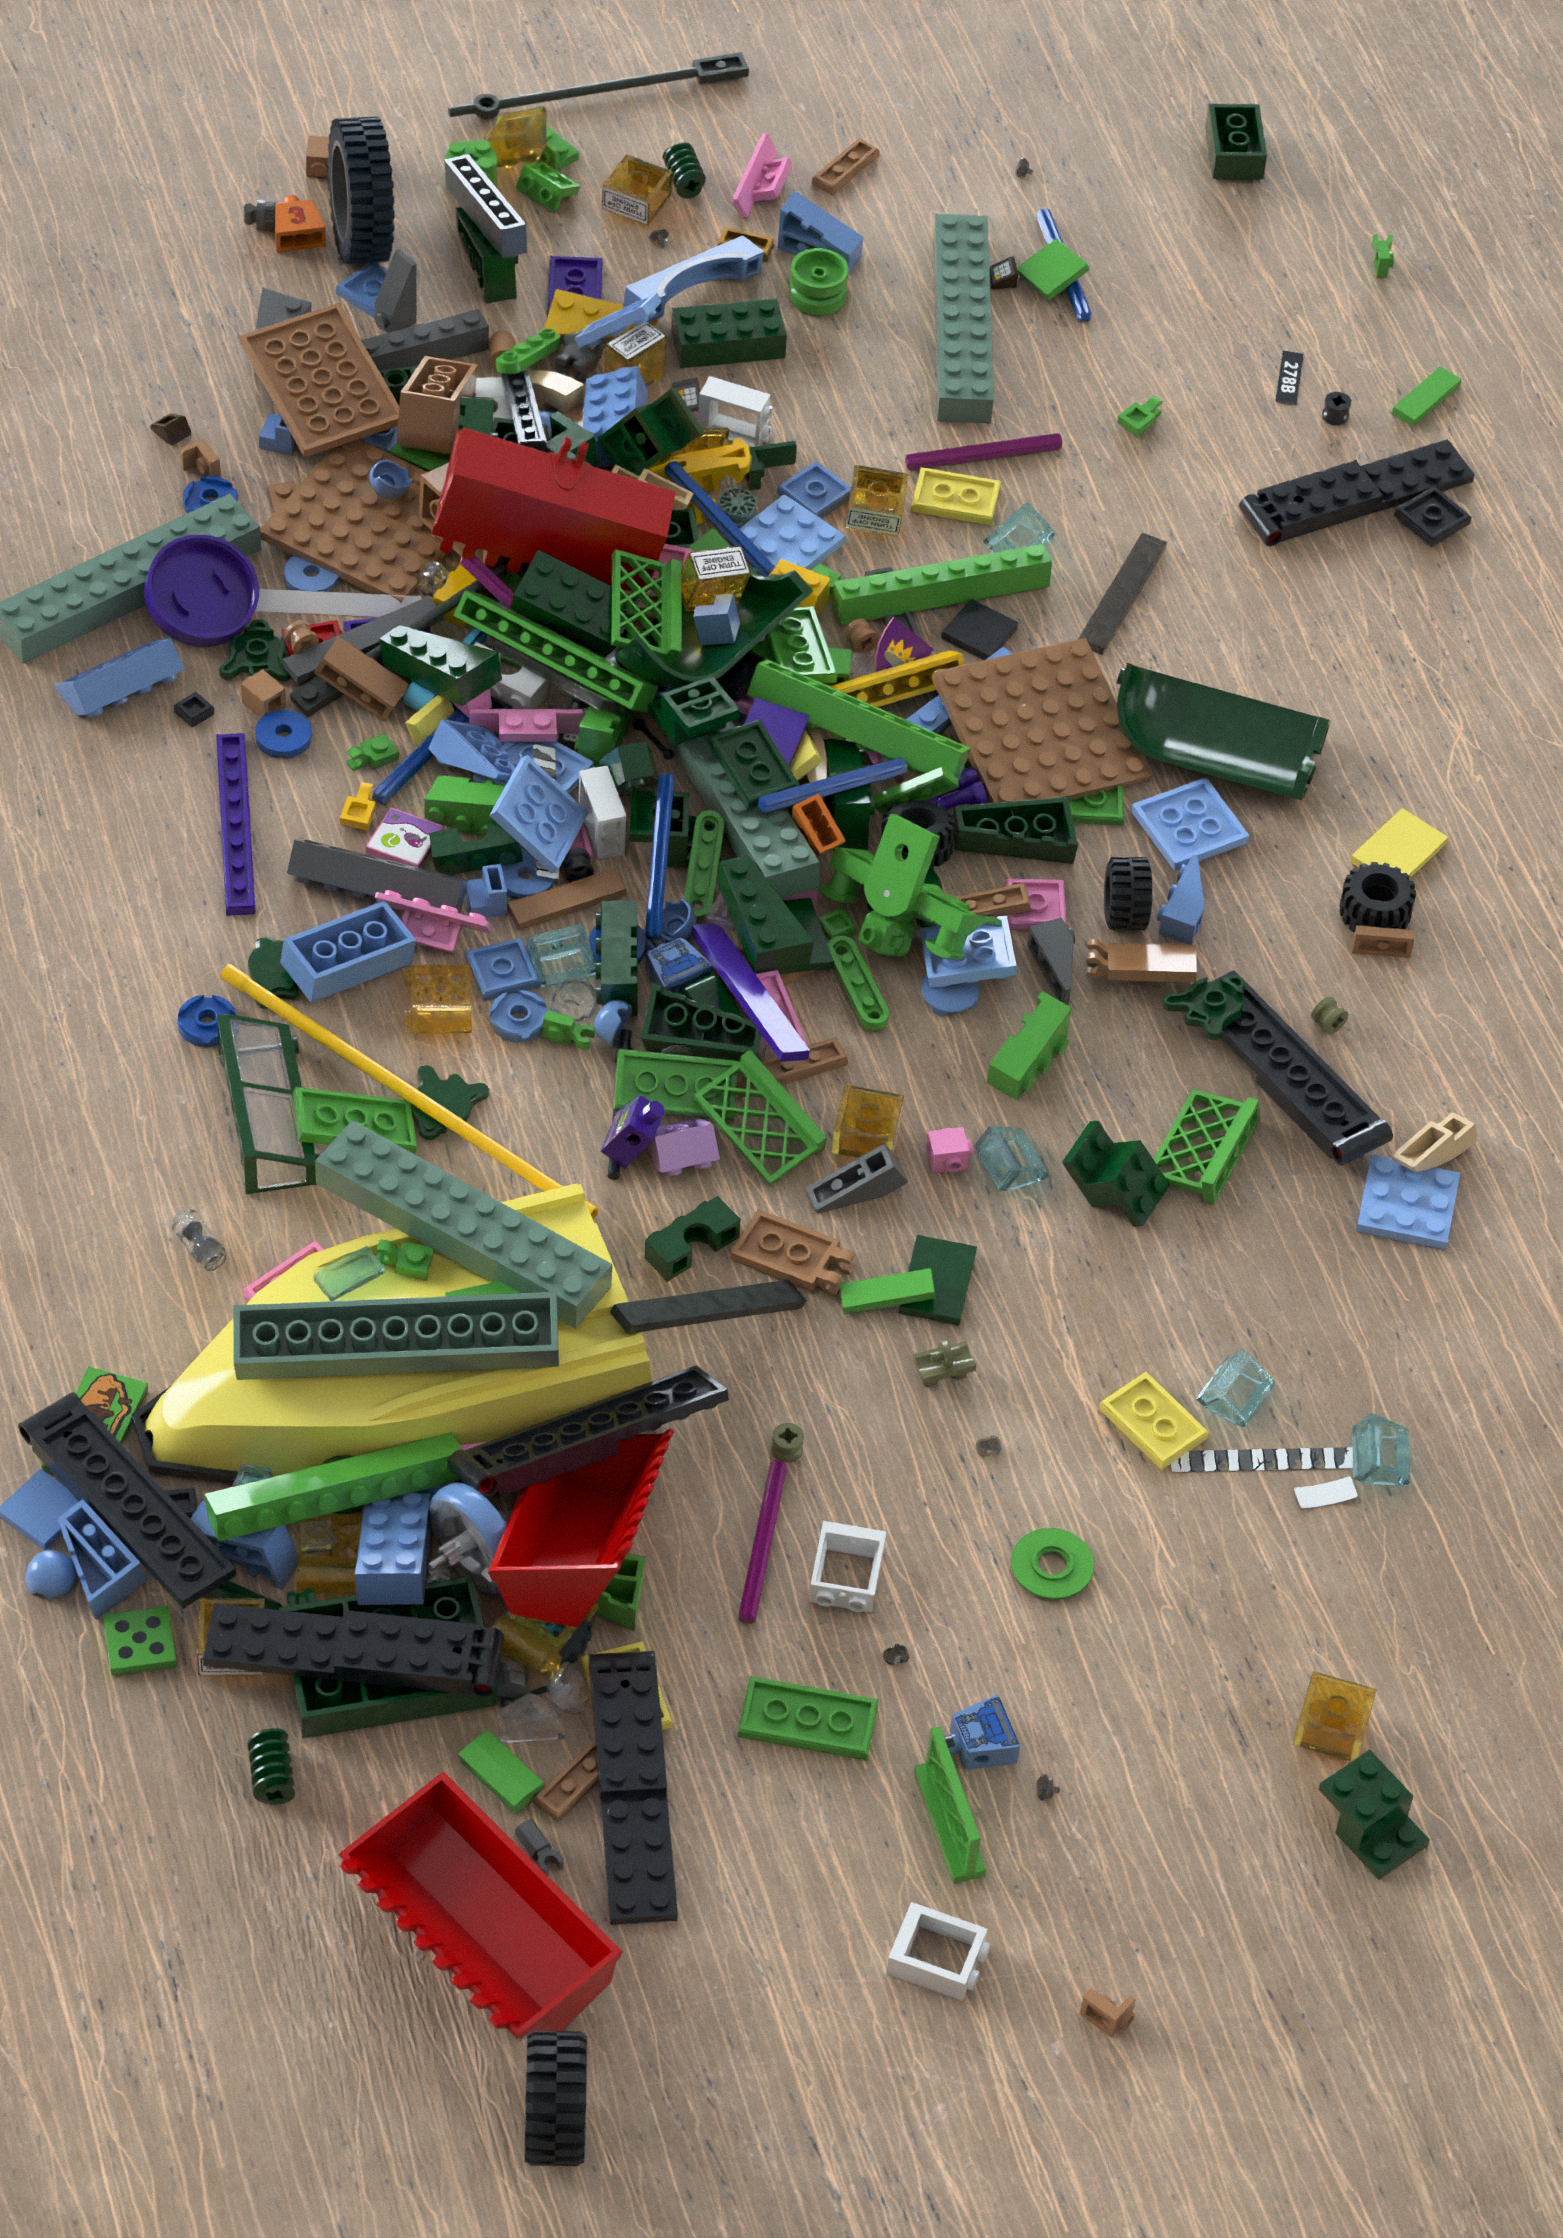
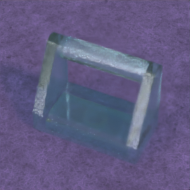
M1027 501L985 538L983 542L993 552L1017 549L1006 536L1019 524L1039 534L1028 546L1039 544L1044 546L1055 536V532Z
M583 924L527 937V952L540 980V988L596 975L595 960ZM581 953L586 964L585 966L544 975L541 962Z
M989 1126L974 1145L999 1191H1011L1044 1180L1049 1175L1022 1128ZM1017 1142L1031 1167L1021 1166L1009 1143Z
M1241 1349L1225 1358L1196 1400L1211 1412L1240 1427H1245L1275 1385V1380L1244 1349ZM1239 1374L1259 1384L1241 1411L1225 1396Z
M1370 1413L1352 1427L1353 1479L1371 1484L1409 1485L1408 1428ZM1382 1438L1396 1439L1397 1469L1383 1464Z

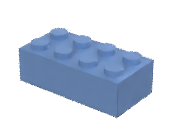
M638 366L623 367L617 371L596 374L586 378L583 428L589 430L595 436L598 468L613 465L597 437L635 408L647 405L648 390Z
M382 901L285 938L280 963L312 1003L412 964L416 939L388 903Z
M412 1492L364 1505L355 1571L358 1605L424 1603L432 1534L429 1516L430 1493L419 1494Z

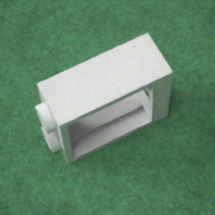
M709 376L699 397L698 423L705 432L704 435L733 443L732 439L741 438L749 447L761 446L763 441L767 442L769 440L772 427L768 426L773 412V407L770 406V394ZM718 402L756 413V425L718 414Z
M608 765L581 770L579 773V804L589 812L584 823L596 859L624 855L626 813Z
M823 1521L810 1584L809 1602L817 1603L824 1607L835 1606L847 1608L854 1612L864 1611L872 1613L884 1554L886 1531ZM827 1550L874 1558L868 1590L821 1582Z
M911 1902L889 1955L886 1974L963 2001L967 1989L973 1991L976 1986L980 1972L975 1970L978 1962L984 1963L991 1945L986 1942L988 1929ZM920 1927L972 1945L961 1974L908 1956Z

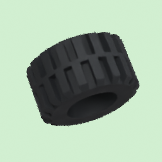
M908 800V802L897 803L896 806H891L888 808V811L884 812L881 838L889 815H899L940 836L929 869H933L934 866L939 867L943 865V862L950 859V855L953 853L954 819L951 812H947L945 807L938 806L934 802H926L925 800ZM906 845L902 849V858L904 860L908 857L909 853Z
M1111 857L1107 863L1104 881V913L1110 930H1146L1150 922L1153 887L1151 865L1146 857Z
M1371 862V865L1361 864L1359 869H1352L1350 875H1347L1345 878L1339 905L1340 916H1343L1342 921L1345 925H1350L1349 929L1355 932L1356 925L1405 930L1408 927V923H1410L1416 898L1414 882L1409 881L1410 876L1407 873H1401L1400 868L1396 866L1392 868L1388 863H1383V865L1378 864V862Z

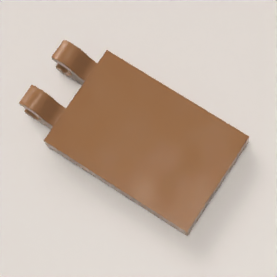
M1097 939L1088 940V949L1098 951V953L1087 954V963L1098 965L1095 968H1087V976L1090 978L1108 976L1107 980L1196 982V945L1108 943L1107 947Z
M757 1209L730 1251V1260L782 1280H790L792 1284L811 1291L818 1285L831 1296H837L839 1293L840 1284L838 1282L842 1275L826 1270L830 1263L844 1274H851L855 1267V1263L852 1262L855 1253L847 1249H841L840 1240Z

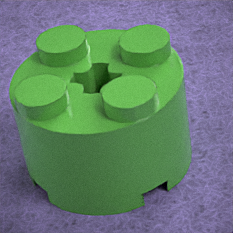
M488 141L453 142L449 145L445 160L469 154L493 185L497 187L498 158Z

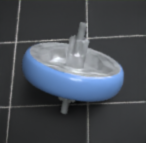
M452 1483L442 1487L432 1497L429 1506L431 1526L440 1545L439 1557L428 1563L429 1569L432 1571L443 1563L448 1567L453 1566L461 1577L473 1576L475 1589L486 1594L500 1593L496 1582L491 1580L488 1570L513 1509L506 1514L503 1511L496 1510L485 1496L464 1483Z

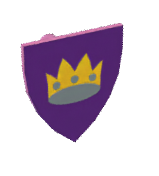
M892 617L878 643L875 655V672L928 657L934 649L896 618Z

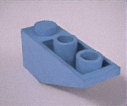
M1194 855L1191 856L1187 865L1182 864L1177 877L1179 882L1177 885L1172 884L1167 896L1169 902L1167 905L1162 904L1157 916V921L1161 922L1159 934L1192 945L1202 925L1205 908L1198 857Z

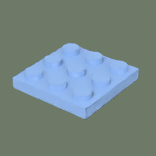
M785 494L739 528L774 566L777 565L780 559H783L808 570H812L844 545L846 535Z
M557 741L506 742L500 749L507 752V761L513 763L516 768L520 759L526 755L534 760L533 744L555 748L556 782L569 794L579 785L580 771L594 768L593 761ZM478 773L473 775V783H485L486 780H494L496 785H506L508 781Z
M526 755L520 759L489 816L552 874L560 868L589 812L534 760Z
M1206 777L1132 804V814L1174 871L1180 869L1182 864L1187 865L1192 855L1197 856L1199 862L1249 842V834Z
M1007 916L997 917L1001 921L1000 926L981 925L971 935H968L962 950L966 957L961 960L943 959L927 948L925 940H936L941 925L920 928L929 988L947 987L952 984L966 982L975 983L980 980L994 978L1003 979L1008 976L1017 975Z
M1371 1154L1356 1231L1446 1250L1460 1172L1436 1167L1414 1172L1393 1161L1392 1158Z

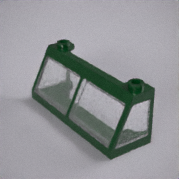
M232 1014L217 1015L218 1052L220 1063L225 1070L236 1127L241 1165L244 1170L243 1183L245 1193L253 1194L317 1185L315 1160L321 1153H315L313 1143L300 1142L297 1138L292 1095L295 1087L302 1088L295 1055L299 1054L297 1036H291L288 1024Z

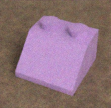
M700 1118L658 1127L655 1138L646 1147L654 1169L661 1173L665 1172V1176L680 1174L683 1172L682 1168L694 1166V1169L707 1168L712 1166L711 1161L720 1159L714 1126L712 1123Z

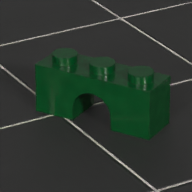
M496 821L486 822V835L474 842L462 840L459 836L458 828L429 833L435 870L446 875L481 870L483 866L497 864L502 866L523 862L521 845Z
M716 1196L708 1202L700 1203L695 1210L687 1215L677 1217L669 1226L661 1231L651 1233L645 1240L644 1258L668 1282L691 1268L692 1248L688 1245L689 1243L703 1242L717 1252L739 1238L741 1219L719 1196Z

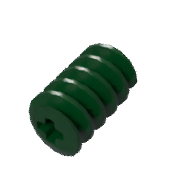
M681 142L667 148L662 158L667 170L672 172L671 179L678 195L686 199L695 198L702 191V187L706 183V176L693 146L687 142Z
M280 1728L261 1730L252 1735L247 1742L249 1762L251 1763L250 1772L252 1774L253 1796L257 1801L269 1805L287 1803L295 1797V1789L292 1788L294 1778L291 1777L293 1770L292 1766L289 1765L291 1763V1755L288 1753L290 1751V1745L287 1742L288 1733Z

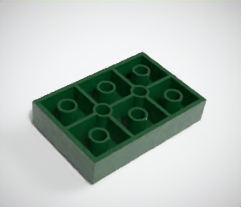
M473 1576L426 1583L423 1604L358 1605L357 1595L279 1607L281 1611L343 1617L344 1610L480 1624L481 1629L484 1628ZM290 1675L302 1739L497 1706L498 1684L495 1695L491 1697H478L471 1694Z

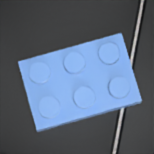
M654 293L589 324L574 340L579 348L587 344L589 348H592L603 342V338L610 334L612 337H615L625 332L626 327L632 324L636 327L648 321V317L656 313L655 308L662 301L658 294Z

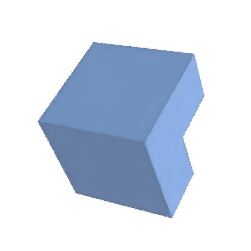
M269 413L259 435V448L292 455L297 445L281 415Z
M733 593L716 595L713 605L696 606L693 618L700 645L735 643L740 620Z
M501 864L483 866L481 879L468 880L465 897L469 913H477L486 918L507 915V888Z

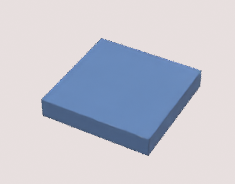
M376 262L368 263L336 286V294L374 318L375 301L386 276L387 269Z
M816 461L777 486V494L780 496L785 494L821 519L854 497V489Z
M522 938L465 951L466 961L483 1001L497 998L506 992L511 994L516 993V990L527 991L540 987V980Z
M40 1469L0 1506V1518L43 1550H46L63 1534L57 1518L79 1501L63 1484Z

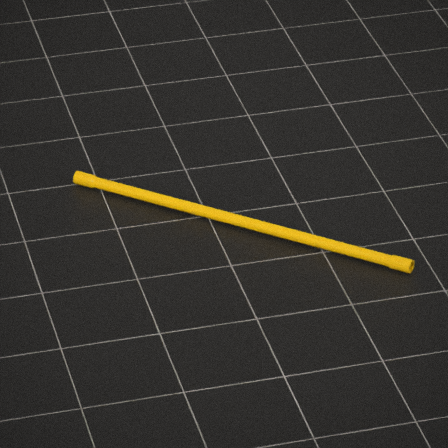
M232 964L226 965L220 975L222 980L240 992L246 993L543 1192L563 1187L253 981L250 976ZM585 1199L594 1220L598 1215L599 1208Z

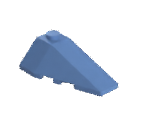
M441 719L428 748L437 757L436 761L447 767L455 766L505 781H509L515 770L514 764L507 761V752L500 750L502 743L499 742V739L487 727Z

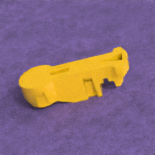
M741 438L732 439V445L678 454L667 463L652 467L649 471L673 482L665 474L664 469L668 463L676 461L705 492L714 490V493H718L719 481L724 480L723 476L728 475L729 479L734 478L736 483H741L743 477L749 472L752 457L749 446Z

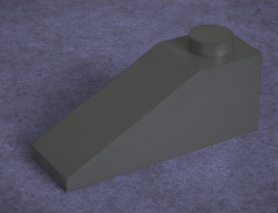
M400 249L396 250L375 301V323L387 333L405 329L417 323L416 263Z
M1061 917L1030 926L1027 946L1056 998L1068 1005L1071 991L1075 935L1070 927L1067 928Z
M882 1144L811 1184L806 1189L815 1211L822 1213L881 1198L908 1183L899 1159L885 1144Z

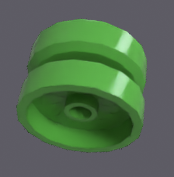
M821 248L808 249L797 254L791 263L789 287L791 303L798 310L810 315H827L841 309L846 302L849 267L846 260L834 251Z

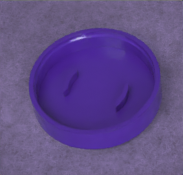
M187 535L171 541L157 553L145 579L144 597L152 619L167 635L187 645L212 647L231 641L234 635L237 637L247 627L258 604L259 582L249 559L231 543L210 535Z

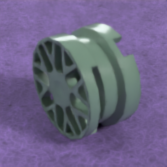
M733 488L724 491L720 495L718 506L738 528H741L756 516L757 501L750 491Z

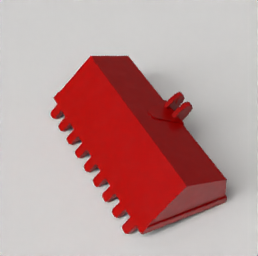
M463 428L461 431L457 430L431 534L442 537L439 549L444 553L451 552L454 541L465 544L462 557L468 560L474 558L477 548L486 550L485 564L491 567L496 566L499 555L510 557L507 570L512 573H518L522 561L531 564L535 554L540 550L612 587V554L615 549L652 560H659L668 535L675 491L602 470L583 462L588 449V443L582 442L579 445L575 459L567 457L572 445V439L566 436L559 454L553 452L546 453ZM621 561V566L628 574L634 571L629 563ZM647 568L645 571L652 578L655 570ZM638 574L632 577L640 588L647 585ZM626 582L620 586L622 590H632Z
M670 1428L662 1434H637L629 1440L618 1441V1453L607 1457L604 1461L579 1467L575 1472L563 1473L550 1478L545 1483L534 1484L521 1490L488 1570V1574L491 1580L496 1582L510 1614L578 1628L612 1578L616 1575L622 1561L632 1548L633 1542L631 1541L638 1532L639 1528L637 1526L643 1518L644 1514L642 1512L649 1502L647 1498L654 1488L652 1484L658 1477V1469L664 1461L663 1455L669 1447L668 1442L673 1436L674 1430Z
M445 1772L436 1776L339 1853V1856L343 1859L339 1865L340 1868L347 1874H358L362 1879L358 1886L365 1893H376L380 1897L376 1905L383 1912H394L399 1917L395 1921L397 1927L404 1932L413 1931L418 1936L413 1943L420 1950L432 1951L436 1955L432 1963L440 1970H451L455 1975L451 1982L460 1990L469 1989L474 1994L470 2002L478 2009H488L493 2014L489 2018V2022L497 2029L507 2028L516 2039L524 2038L533 2031H563L612 1981L616 1962L621 1958L622 1950Z

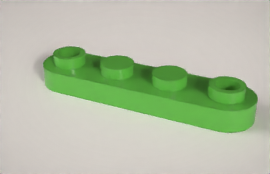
M554 329L539 330L538 334L528 337L526 341L515 345L511 350L501 353V356L496 358V371L503 374H514L525 370L561 347L560 334L555 333Z
M713 810L703 811L697 816L691 846L684 900L692 909L694 904H699L702 907L701 910L693 909L696 914V921L707 918L711 913L725 823L723 817ZM710 825L714 830L707 831L704 826Z
M847 936L832 938L828 942V947L834 961L832 968L861 1026L870 1031H878L885 1028L888 1024L889 1009L856 943Z

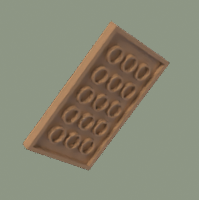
M340 303L239 336L243 350L304 458L398 426L399 405Z

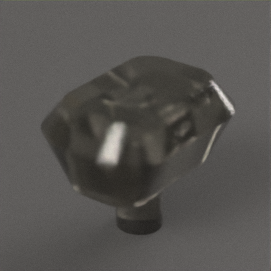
M1021 158L1017 163L1015 174L1017 177H1025L1027 173L1032 175L1034 170L1029 168V162L1026 158Z
M666 229L653 231L649 236V240L653 244H659L660 248H664V243L669 239V231Z
M994 1435L979 1439L976 1442V1450L981 1457L997 1454L1002 1448L999 1438Z
M895 1644L894 1647L884 1650L883 1657L887 1664L894 1665L907 1662L909 1660V1653L904 1645Z
M1047 1774L1042 1775L1036 1782L1037 1795L1041 1801L1051 1799L1054 1793H1059L1060 1787L1053 1786V1779Z

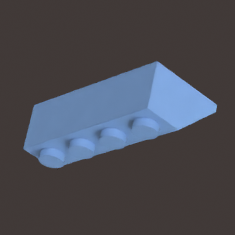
M167 638L150 641L54 685V687L77 716L87 714V717L91 718L103 713L102 707L110 703L115 707L127 702V696L134 692L137 695H142L153 690L152 684L158 681L165 684L177 679L176 673L185 669L172 639Z

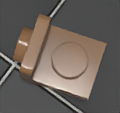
M204 439L180 449L181 467L184 471L197 466L201 474L205 473L206 476L221 478L220 458Z
M1091 1988L1083 1997L1079 2014L1112 2038L1120 2028L1126 2030L1134 2020L1136 2014L1133 2012L1136 1999L1129 1996L1118 2008L1108 1996L1099 1994Z

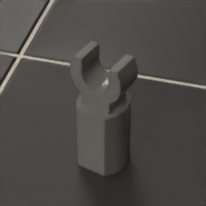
M529 1819L517 1826L515 1829L516 1837L531 1858L538 1861V1867L547 1876H549V1869L545 1864L549 1862L555 1863L559 1870L563 1869V1857L559 1852L551 1850V1844L534 1820Z

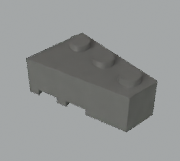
M262 287L256 330L312 312L311 302Z

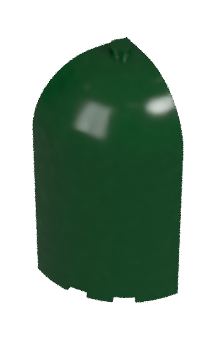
M748 564L749 573L698 579L696 582L727 578L731 592L734 595L740 620L735 643L700 645L693 618L695 609L686 610L681 597V653L670 667L655 655L639 635L633 638L614 657L632 673L663 687L680 688L710 676L717 679L791 613L813 590L795 570L784 575L771 574L765 577L759 575L758 569ZM657 618L651 622L653 626L658 624ZM644 628L640 633L642 634L645 631H647L646 628ZM651 634L645 637L650 645L658 647V642Z
M1127 663L1126 668L1121 667L1117 679V684L1121 685L1117 701L1118 718L1125 736L1141 753L1158 761L1303 800L1308 789L1305 788L1306 784H1311L1316 770L1315 762L1313 761L1315 754L1321 755L1331 720L1186 681Z

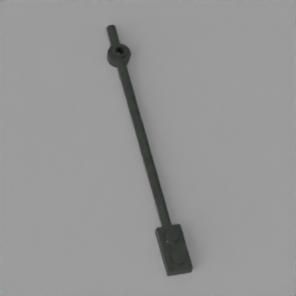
M742 52L695 59L693 60L692 68L502 99H498L492 94H481L474 99V103L448 107L449 117L476 114L480 118L491 119L499 114V109L695 77H697L699 84L749 76V67Z
M510 558L492 569L499 578L509 572L507 566ZM478 580L474 581L407 627L419 631L423 630L456 608L465 590L478 593L485 586ZM380 645L365 655L377 661L382 657ZM316 676L290 693V698L309 718L344 693L319 676Z

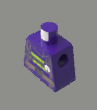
M639 1095L615 1113L600 1152L623 1168H626L655 1138L665 1113L663 1105L658 1101H649L644 1096Z

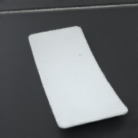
M1350 1476L1324 1484L1294 1488L1301 1508L1331 1505L1358 1496Z

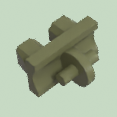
M945 1340L938 1343V1348L913 1354V1362L925 1387L937 1385L939 1380L949 1377L955 1380L965 1378L967 1373L976 1371L977 1365L971 1357L966 1341L949 1345Z

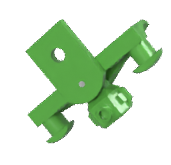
M895 814L889 815L875 856L869 850L835 847L829 863V867L835 869L830 884L819 883V888L825 896L836 902L846 904L855 903L859 900L855 895L859 884L864 885L865 896L873 911L866 915L858 941L871 950L887 956L902 957L908 953L916 930L912 923L913 917L941 925L937 939H926L925 944L932 953L948 960H961L966 957L962 953L966 939L979 926H1000L1001 921L997 917L976 915L968 911L969 904L951 895L943 894L938 885L924 883L940 836ZM906 845L909 853L908 857L904 860L902 858V849Z

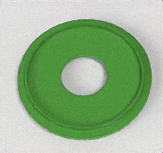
M1042 1528L1026 1534L1017 1542L1011 1556V1568L1014 1577L1025 1590L1041 1598L1057 1600L1072 1597L1089 1584L1094 1571V1559L1086 1543L1075 1534L1058 1528ZM1045 1553H1058L1066 1560L1067 1567L1060 1574H1047L1039 1567V1558Z

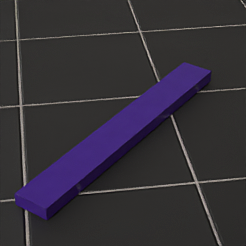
M245 733L216 734L226 916L256 914Z
M719 923L692 925L691 935L780 1062L807 1060L810 1050Z

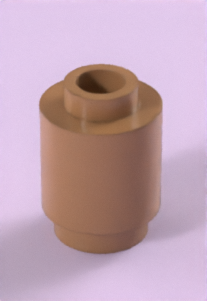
M497 331L489 340L490 363L495 369L496 358L516 345L514 337L509 332Z

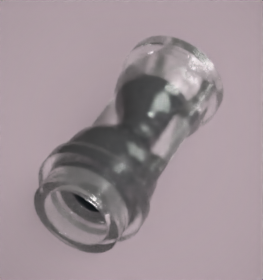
M190 1209L177 1213L171 1224V1229L196 1260L199 1267L205 1268L207 1271H214L220 1268L226 1260L225 1248L219 1243L198 1212Z

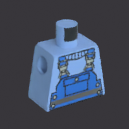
M662 936L653 937L647 944L650 950L646 954L647 975L651 983L661 986L664 990L679 993L680 988L713 971V965L683 938L666 943Z
M999 1695L992 1696L952 1716L950 1735H946L944 1738L950 1755L959 1753L965 1768L977 1769L1018 1763L1020 1744Z

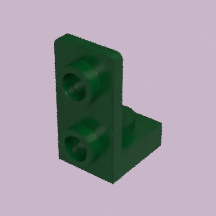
M795 441L749 447L752 462L749 472L745 475L749 490L760 489L761 478L765 477V468L796 463L797 445Z

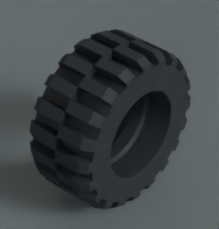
M533 2031L527 2035L524 2161L531 2166H579L584 2162L587 2036L580 2031Z

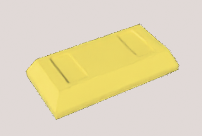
M436 695L405 722L415 746H419L438 727L441 719L446 720L454 712L450 700Z

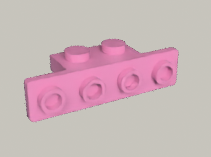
M768 133L762 134L733 196L734 206L738 209L742 218L749 216L755 202L771 201L778 198L792 168L789 157L775 159L777 150Z
M471 709L469 724L487 727L492 733H499V742H556L557 733H579V725L584 718V710Z
M385 890V893L376 892L375 895L377 903L386 901L391 908L404 911L401 921L416 939V944L454 954L462 927L489 934L492 929L489 921H486V917L477 913H469V916L459 914L458 910L451 906L442 905L440 909L430 906V902L424 899L413 898V901L402 899L401 894L390 890Z

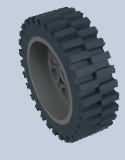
M378 116L335 118L332 121L329 133L328 191L330 192L329 203L332 211L333 234H335V244L337 245L338 254H340V260L343 264L387 262L391 257L392 243H394L393 232L395 225L393 219L395 218L393 204H395L393 196L394 183L391 176L393 172L392 166H390L391 156L390 152H388L389 144L388 139H386L383 122H381Z

